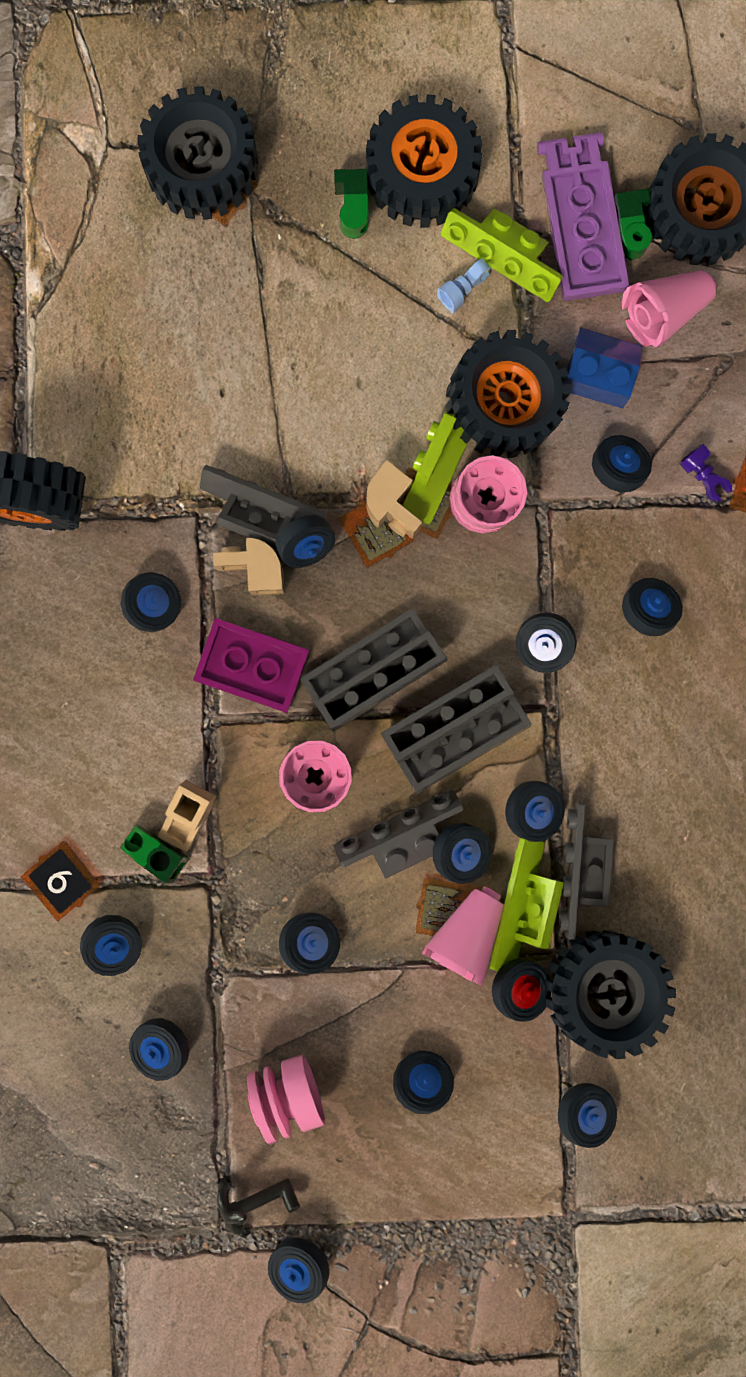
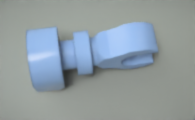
M483 258L479 259L464 276L460 275L454 280V283L447 281L437 289V298L453 314L463 305V295H468L472 288L481 284L489 277L490 273L488 270L491 269L490 265Z

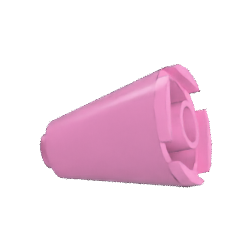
M699 270L638 282L627 287L623 293L622 310L628 308L630 318L625 321L633 337L645 347L653 345V348L664 344L714 300L717 289L715 279L707 272Z
M483 886L481 891L474 889L425 945L422 954L481 986L486 977L504 904L499 902L501 895Z

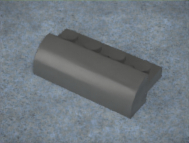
M412 608L307 673L300 680L334 732L447 661V657Z
M495 665L381 732V735L415 793L418 794L530 728L532 723L515 698L514 691L502 672Z

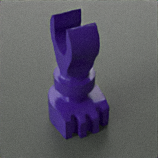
M701 444L682 459L679 464L687 474L694 470L696 473L694 477L698 481H703L706 495L711 501H722L715 492V486L718 484L722 486L726 493L732 492V485L727 479L713 473L714 468L711 464L706 465L704 461L710 456L711 452L704 444Z

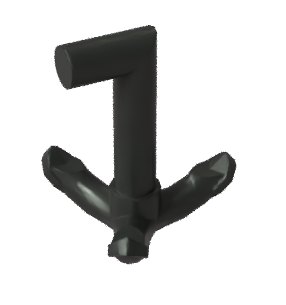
M223 1176L217 1191V1203L227 1229L242 1238H247L251 1232L243 1226L247 1219L246 1213L282 1197L288 1213H292L301 1207L289 1178L238 1202L230 1203L229 1201L230 1189L228 1180L230 1176Z

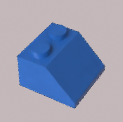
M580 327L567 367L569 376L562 385L571 384L572 394L623 409L632 395L640 368L642 346Z

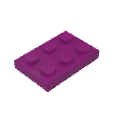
M215 618L193 681L288 714L310 651Z

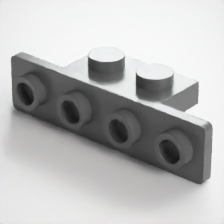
M205 465L202 469L200 489L227 500L218 517V526L249 538L261 540L269 546L276 548L275 542L278 534L293 520L305 515L314 514L327 519L328 514L326 512L291 499L282 493H276L252 481L238 478L222 469H216Z
M454 790L438 793L432 799L416 807H409L401 814L389 820L378 822L370 829L355 836L346 837L334 846L336 855L341 866L344 868L373 854L386 879L432 857L433 846L436 838L439 836L434 824L463 811L464 808Z
M574 802V809L569 808L567 814V829H572L571 842H566L564 861L570 864L569 876H563L562 880L564 882L562 896L567 897L566 910L560 911L559 930H563L564 936L570 940H575L578 904L609 907L614 839L583 836L585 803Z

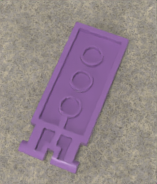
M602 132L573 136V147L568 148L566 138L537 142L538 155H545L547 170L543 171L542 181L558 273L563 276L560 283L563 301L625 292L627 287H629L608 161L601 162L599 146H603L604 143Z

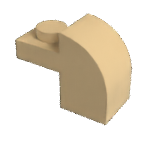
M388 460L375 473L368 485L366 497L367 513L377 528L387 518L390 521L388 525L394 532L402 537L407 534L410 538H413L420 530L422 521L399 504L411 489L413 480Z
M246 538L247 551H241V547L230 546L221 548L220 553H213L214 567L217 571H248V591L251 595L284 594L282 565L275 551L265 542L255 538Z
M188 780L182 782L165 813L167 818L157 837L188 852L203 822L208 817L216 796Z

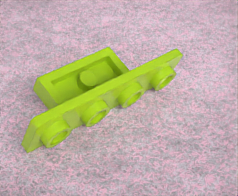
M456 208L451 209L440 233L443 238L478 260L483 258L491 268L546 302L551 301L563 276L538 260L544 253L549 243L548 241L495 208L481 224Z
M447 410L440 423L433 421L426 437L431 443L427 452L420 450L412 469L418 472L403 504L405 509L427 525L432 523L467 446L460 438L464 433V429L460 427L454 431L453 426L457 418L454 417V413L447 414Z
M523 838L519 839L511 877L507 885L504 908L491 954L489 968L494 971H499L507 962L518 959L522 942L539 948L549 949L564 882L538 875L545 843L542 841L531 842Z

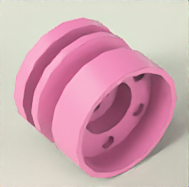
M493 455L480 457L468 464L452 484L449 496L451 512L457 522L469 531L481 534L496 532L515 519L523 509L527 496L525 478L519 468L506 458ZM484 491L489 493L488 499L491 500L486 505L481 503L482 497L480 495Z
M307 741L295 746L284 757L279 769V785L284 796L295 807L308 812H325L336 807L347 796L352 782L351 767L345 754L335 745L324 741ZM311 767L314 771L318 769L322 771L323 774L319 777L321 781L319 785H316L314 782L306 783L305 779L309 776L306 771L308 768Z
M304 1054L281 1062L282 1078L280 1079L277 1078L270 1066H266L263 1069L264 1082L256 1070L247 1074L248 1101L251 1113L263 1138L269 1145L278 1142V1128L285 1139L291 1137L292 1119H295L302 1132L325 1125V1114L318 1087Z

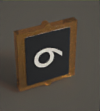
M62 841L46 856H39V862L21 876L57 922L76 906H83V900L101 886L65 841Z

